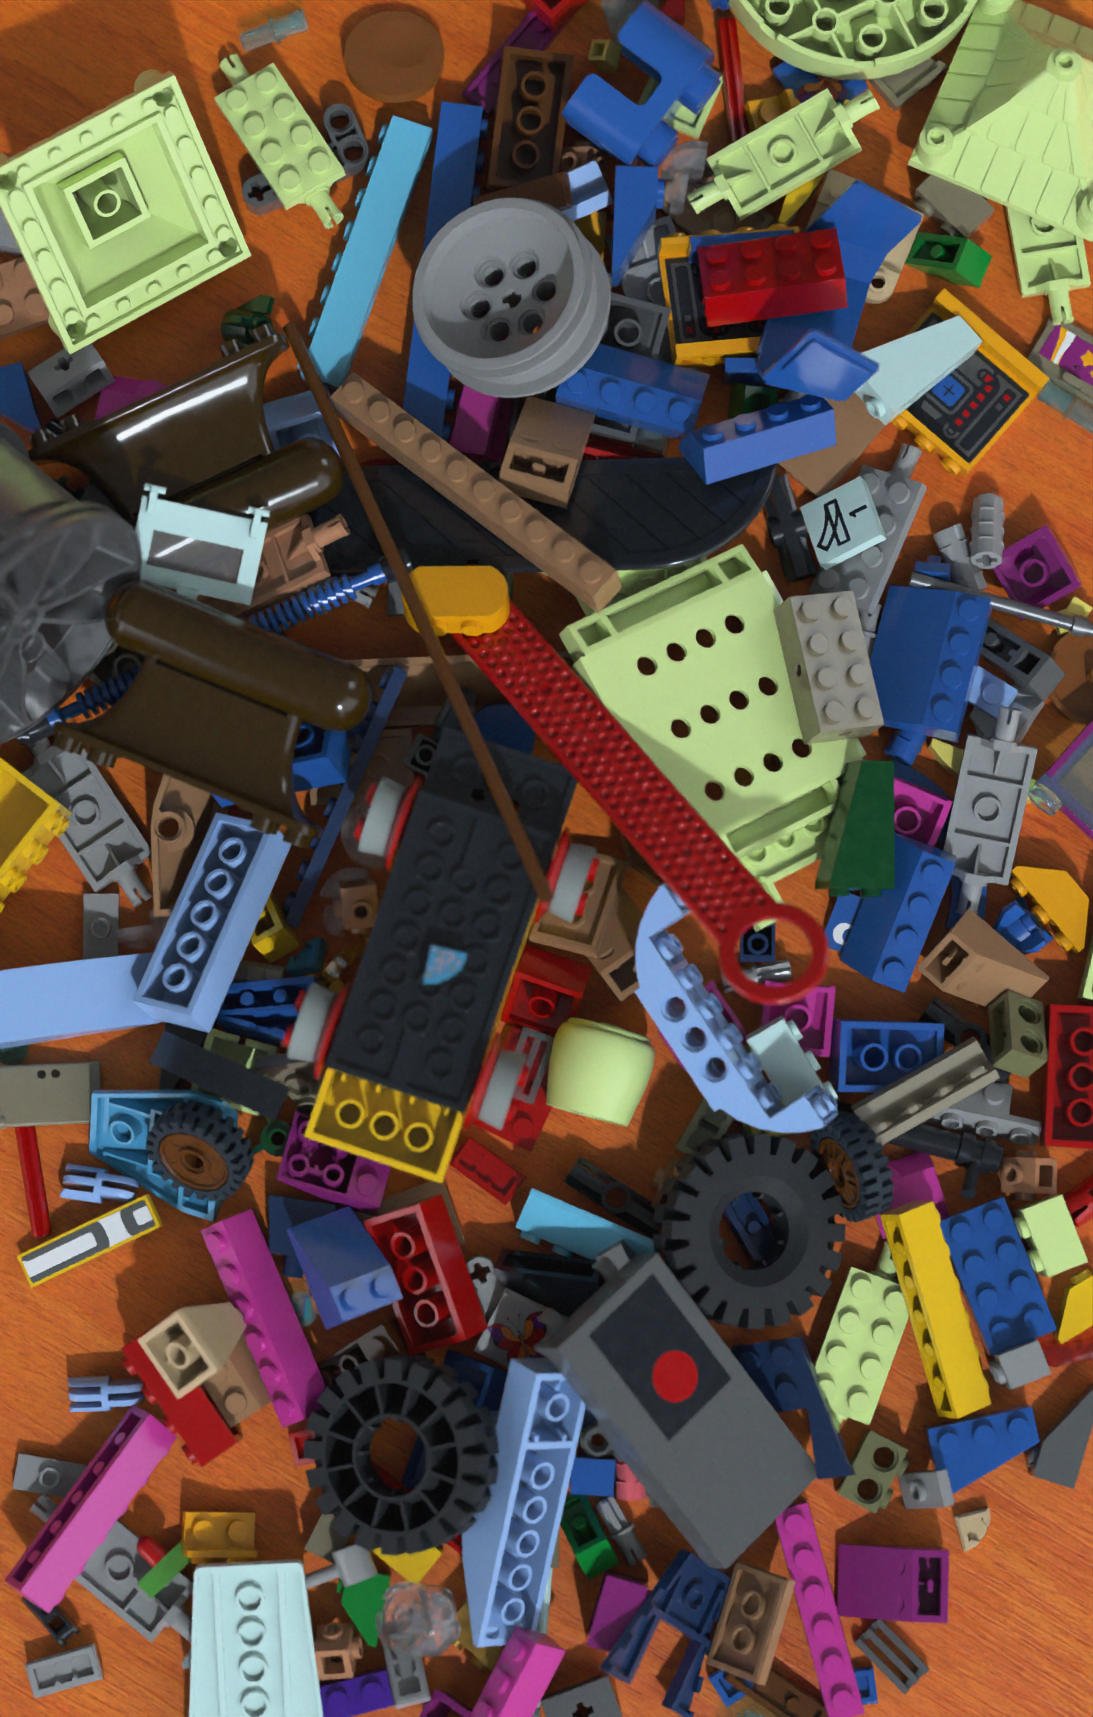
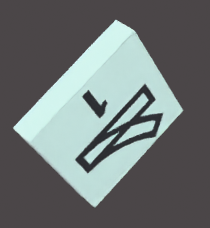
M861 476L800 507L819 564L825 570L887 539L868 485Z

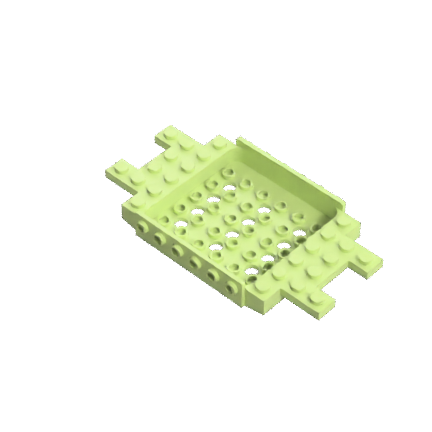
M743 544L709 560L705 556L683 565L664 569L617 571L622 588L599 614L576 597L586 617L566 626L559 634L574 662L571 668L775 901L784 903L773 883L821 859L846 763L863 760L862 758L867 755L859 739L854 738L808 744L809 754L804 758L794 754L792 750L793 741L795 739L803 740L773 611L784 601L767 570L763 572L759 570ZM733 615L741 620L742 631L740 633L734 634L727 630L725 626L727 616ZM705 629L712 634L714 641L711 647L706 648L698 644L696 640V632L698 630ZM676 643L683 648L684 658L682 661H673L668 657L666 651L668 644ZM647 657L653 661L655 665L653 675H643L638 670L637 661L639 658ZM768 677L773 680L776 686L774 695H765L760 691L758 687L760 678ZM739 691L745 695L747 699L745 709L739 710L731 705L729 701L731 692ZM709 705L715 708L718 713L716 723L708 724L703 721L700 716L702 706ZM673 720H682L687 724L689 728L687 737L678 738L672 733L671 723ZM772 753L779 758L781 763L779 771L771 772L765 768L763 764L765 754ZM737 768H745L750 772L752 781L749 786H741L735 781L734 772ZM714 782L721 787L723 794L719 801L710 800L706 796L705 785L707 783ZM778 920L762 921L753 925L757 932Z

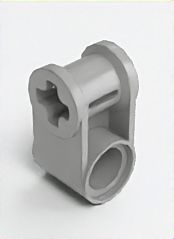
M476 1255L470 1258L466 1265L487 1323L500 1296L507 1287L493 1275L495 1263L486 1255ZM475 1263H480L482 1267L488 1266L490 1268L486 1272V1280L481 1281L478 1276H471L470 1273L474 1271Z

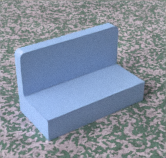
M595 160L565 172L569 175L572 208L561 212L572 221L614 203Z

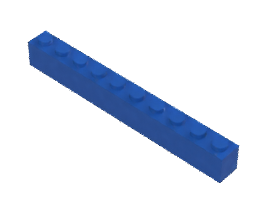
M450 102L441 103L423 253L438 231L455 216L474 206L473 198L480 196L481 186L475 185L476 172L483 173L485 152L479 151L480 140L487 139L489 118H483V106ZM414 321L403 410L449 444L451 424L445 423L446 411L453 410L455 389H449L450 379L453 375L425 346Z

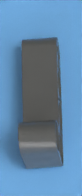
M339 103L330 106L324 113L323 118L326 133L330 140L328 146L345 171V176L335 181L332 185L363 172L370 162L368 145L353 111L345 104ZM337 117H344L349 121L347 127L341 130L334 129L331 123ZM351 148H358L362 150L363 155L356 161H350L345 158V153ZM262 173L249 178L244 183L242 188L243 199L247 209L253 214L263 215L283 207L277 196H274L273 190ZM256 190H260V193L263 194L264 199L262 201H258L257 198L254 197L253 192H255Z

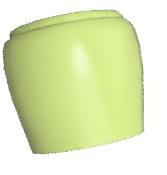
M570 1017L567 1022L562 1023L558 1028L553 1041L549 1061L546 1105L627 1127L647 1087L653 1069L655 1049L651 1045V1039L621 1029V1027Z

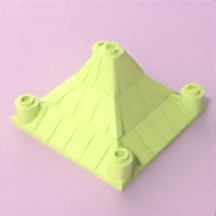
M978 0L923 130L919 135L908 165L1093 242V30L1022 0Z
M152 69L144 71L137 77L134 92L130 95L120 98L107 107L81 119V121L60 130L53 136L43 139L10 158L0 152L1 211L49 311V326L60 337L65 350L69 354L78 351L251 256L176 77L170 71L164 74Z

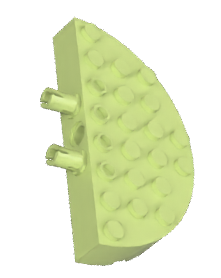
M729 0L728 4L743 27L760 45L790 65L824 77L843 80H865L900 73L915 67L935 55L965 25L978 0Z

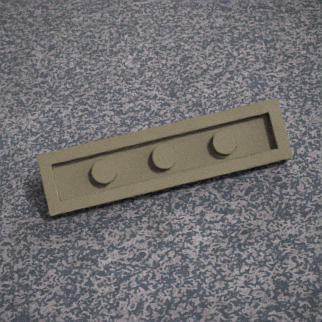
M973 1036L850 1107L854 1114L861 1118V1122L865 1121L869 1125V1131L873 1130L877 1135L875 1141L877 1143L881 1142L883 1145L998 1080L1000 1077L996 1069L987 1060L978 1041Z

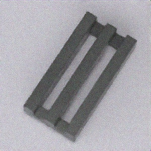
M876 1619L854 1641L856 1646L904 1695L913 1684L920 1680L919 1678L930 1670L882 1620ZM878 1628L918 1667L914 1672L874 1633ZM868 1638L908 1677L904 1683L864 1643Z

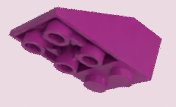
M295 1112L276 1179L338 1206H350L354 1211L376 1216L380 1208L391 1166L304 1137L311 1116Z
M838 1544V1616L903 1622L948 1623L949 1550L941 1546Z

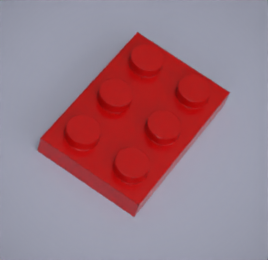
M513 1026L502 1050L527 1054L524 1065L530 1066L524 1088L517 1086L513 1096V1100L519 1101L513 1121L505 1120L502 1130L478 1118L472 1124L531 1152L552 1109L551 1106L546 1105L549 1061L553 1045Z

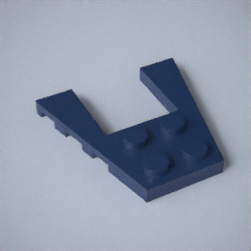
M803 1337L732 1346L731 1353L776 1413L808 1408L817 1480L856 1475L854 1467L850 1466L844 1448L846 1447L840 1432H837L832 1420L828 1400L824 1398L817 1380H819Z
M680 1549L599 1668L630 1685L659 1621L664 1622L690 1638L691 1641L661 1705L681 1717H693L694 1712L690 1711L694 1692L700 1694L704 1677L699 1676L704 1655H709L712 1641L709 1640L713 1622L719 1621L731 1578L716 1568L708 1567L702 1559L693 1553Z

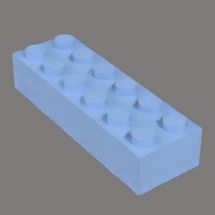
M221 813L215 814L133 998V1002L151 1018L210 1033L292 845L282 840L284 835L279 830L276 835L266 834L249 827L252 820Z

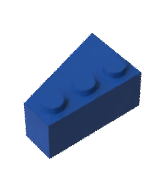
M315 976L231 983L215 1021L227 1033L289 1048L283 1045V1040L289 1024L296 1025L300 1012L295 1010V1005L301 989L308 991L313 982L322 987L324 986Z
M1027 1404L924 1427L933 1470H947L952 1494L1040 1442L1032 1406Z

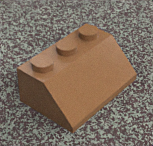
M242 1333L224 1367L203 1382L204 1387L230 1428L272 1402L261 1379L251 1350L247 1345L246 1338Z

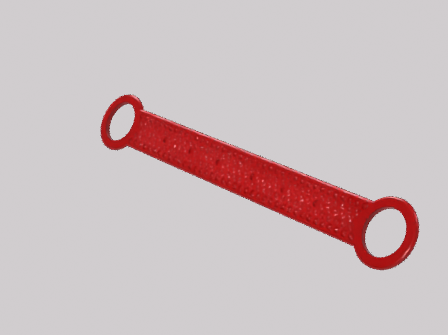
M380 458L369 460L359 465L376 466L403 464H401L396 459ZM468 564V566H478V564ZM510 598L509 616L506 622L495 632L482 633L478 636L450 633L719 944V965L725 979L734 990L755 1002L784 1004L804 997L819 984L827 970L830 951L828 939L818 921L808 912L795 905L775 901ZM781 920L798 927L808 938L812 949L811 961L806 971L795 981L781 986H766L751 980L740 969L736 960L738 941L747 929L762 921Z

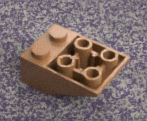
M527 396L509 441L500 470L499 482L518 496L567 509L595 414Z
M622 886L620 887L598 957L585 956L619 1003L631 996L639 988L636 972V941L640 922L644 915Z
M970 908L941 937L916 967L942 991L987 1008L1007 990L1031 998L1050 978Z

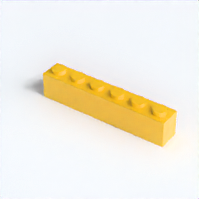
M912 1201L880 1214L938 1417L958 1419L991 1405L988 1393L989 1385L983 1376L979 1362V1350L973 1341L969 1327V1315L962 1303L959 1292L960 1284L954 1275L950 1261V1249L944 1240L940 1226V1214L935 1208L934 1202Z

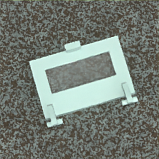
M145 483L144 490L151 491L150 496H142L135 530L142 550L140 580L177 589V593L197 600L198 594L250 605L268 522L261 521V516L269 517L270 510L249 506L248 513L254 514V519L157 498L158 493H166L167 487Z

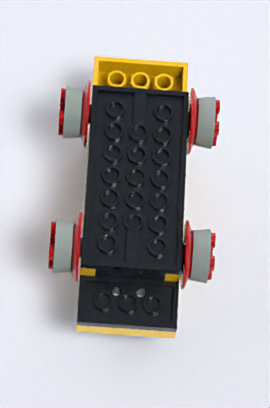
M446 726L443 728L423 790H419L422 779L419 776L408 788L385 776L382 777L379 784L372 782L366 799L367 806L370 809L367 818L360 817L354 837L356 841H359V852L380 856L385 855V872H391L360 966L352 989L351 983L347 982L337 995L314 982L308 991L301 989L295 1005V1010L300 1012L296 1025L289 1024L283 1040V1045L289 1047L287 1058L312 1063L314 1061L315 1079L318 1080L324 1068L327 1067L304 1137L439 1183H443L465 1116L467 1117L464 1130H467L477 1118L499 1130H502L505 1120L513 1121L519 1101L513 1100V1096L517 1086L524 1088L530 1066L524 1065L527 1054L501 1050L500 1052V1034L496 1030L533 921L537 923L547 911L572 923L575 914L582 916L589 893L583 892L586 880L594 881L600 864V859L594 857L597 848L574 843L570 845V829L568 826L565 827L558 845L578 785V781L567 768L483 739L511 802L519 806V810L516 813L554 895L551 901L541 903L465 733ZM476 792H482L485 798L481 802H476L472 799V796ZM431 946L467 953L462 969L454 976L438 984L423 983Z

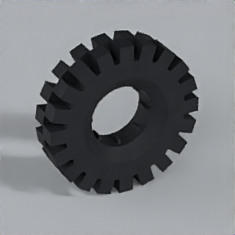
M732 1133L721 1135L722 1139H709L696 1146L698 1154H686L675 1165L680 1171L678 1177L667 1176L660 1190L661 1193L668 1196L666 1205L656 1204L653 1217L654 1222L662 1223V1232L652 1234L654 1252L664 1253L665 1260L663 1262L706 1319L715 1320V1323L747 1329H764V1325L777 1327L791 1322L790 1314L802 1316L811 1309L814 1304L810 1297L812 1295L823 1297L832 1283L824 1276L826 1271H838L843 1254L833 1251L834 1242H845L846 1224L835 1223L834 1216L844 1212L841 1196L829 1194L828 1189L835 1182L828 1170L816 1168L815 1165L819 1159L807 1149L795 1148L796 1142L768 1134ZM752 1192L753 1198L763 1199L771 1210L770 1214L773 1216L775 1226L774 1238L771 1241L772 1244L769 1251L761 1260L757 1259L754 1265L741 1268V1263L730 1261L722 1250L723 1245L719 1241V1222L722 1220L723 1211L732 1200L736 1201L739 1199V1195Z
M407 1354L392 1355L358 1364L359 1367L346 1370L335 1378L338 1384L326 1387L317 1401L323 1408L311 1412L306 1427L316 1432L315 1438L304 1440V1458L315 1459L316 1468L305 1472L309 1487L321 1486L324 1494L315 1500L324 1516L335 1513L338 1516L332 1526L342 1536L347 1537L356 1534L355 1545L368 1551L381 1548V1554L398 1556L407 1552L408 1555L456 1539L455 1535L466 1532L477 1521L473 1515L485 1510L492 1496L485 1489L486 1486L496 1484L499 1468L498 1465L489 1463V1456L499 1453L497 1435L487 1436L485 1426L494 1422L487 1406L476 1408L473 1403L480 1394L469 1381L457 1383L456 1379L459 1372L446 1364L434 1366L433 1358L421 1355L408 1357ZM388 1417H392L394 1422L405 1421L417 1431L416 1433L421 1436L427 1454L426 1471L422 1480L415 1483L416 1488L410 1493H403L402 1488L393 1490L385 1485L372 1466L370 1458L371 1439L375 1430L382 1427L380 1423Z

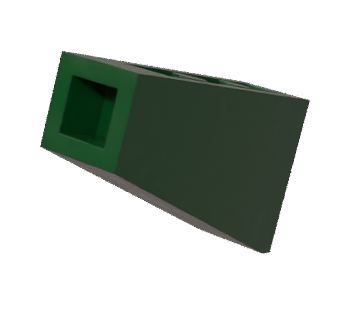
M860 760L846 763L815 880V889L828 890V896L834 897L850 896L849 890H860V897H881L882 890L895 889L894 761Z

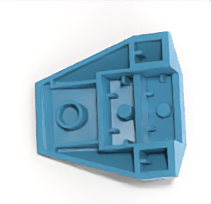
M95 1090L91 1097L89 1153L126 1177L135 1179L140 1186L181 1212L214 1222L217 1219L223 1200L218 1198L217 1201H209L208 1197L204 1201L199 1200L194 1192L191 1196L183 1194V1187L180 1186L178 1190L171 1186L173 1183L171 1179L164 1181L160 1177L162 1170L155 1171L152 1166L154 1160L148 1159L147 1153L149 1150L146 1149L147 1136L164 1110L172 1104L176 1105L178 1102L184 1101L186 1105L190 1101L197 1102L199 1108L203 1103L210 1105V1112L214 1113L218 1109L224 1112L222 1115L223 1119L226 1120L230 1116L236 1121L233 1125L234 1128H237L238 1112L224 1099L195 1090Z

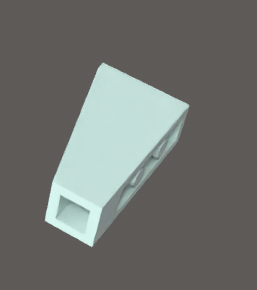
M959 315L865 351L861 354L879 363V369L854 393L865 403L866 409L874 418L887 425L970 358L982 343V340Z

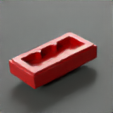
M471 1136L467 1138L449 1163V1165L505 1206L527 1178Z

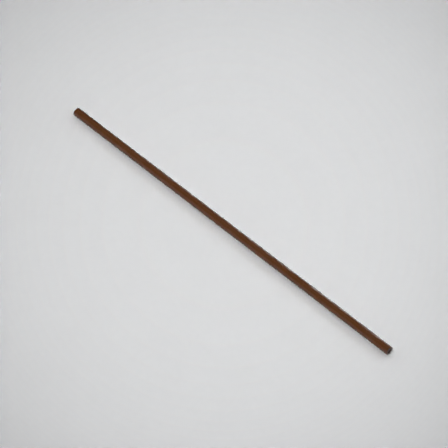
M287 323L283 327L285 335L541 903L549 902L554 898L552 890L296 323Z

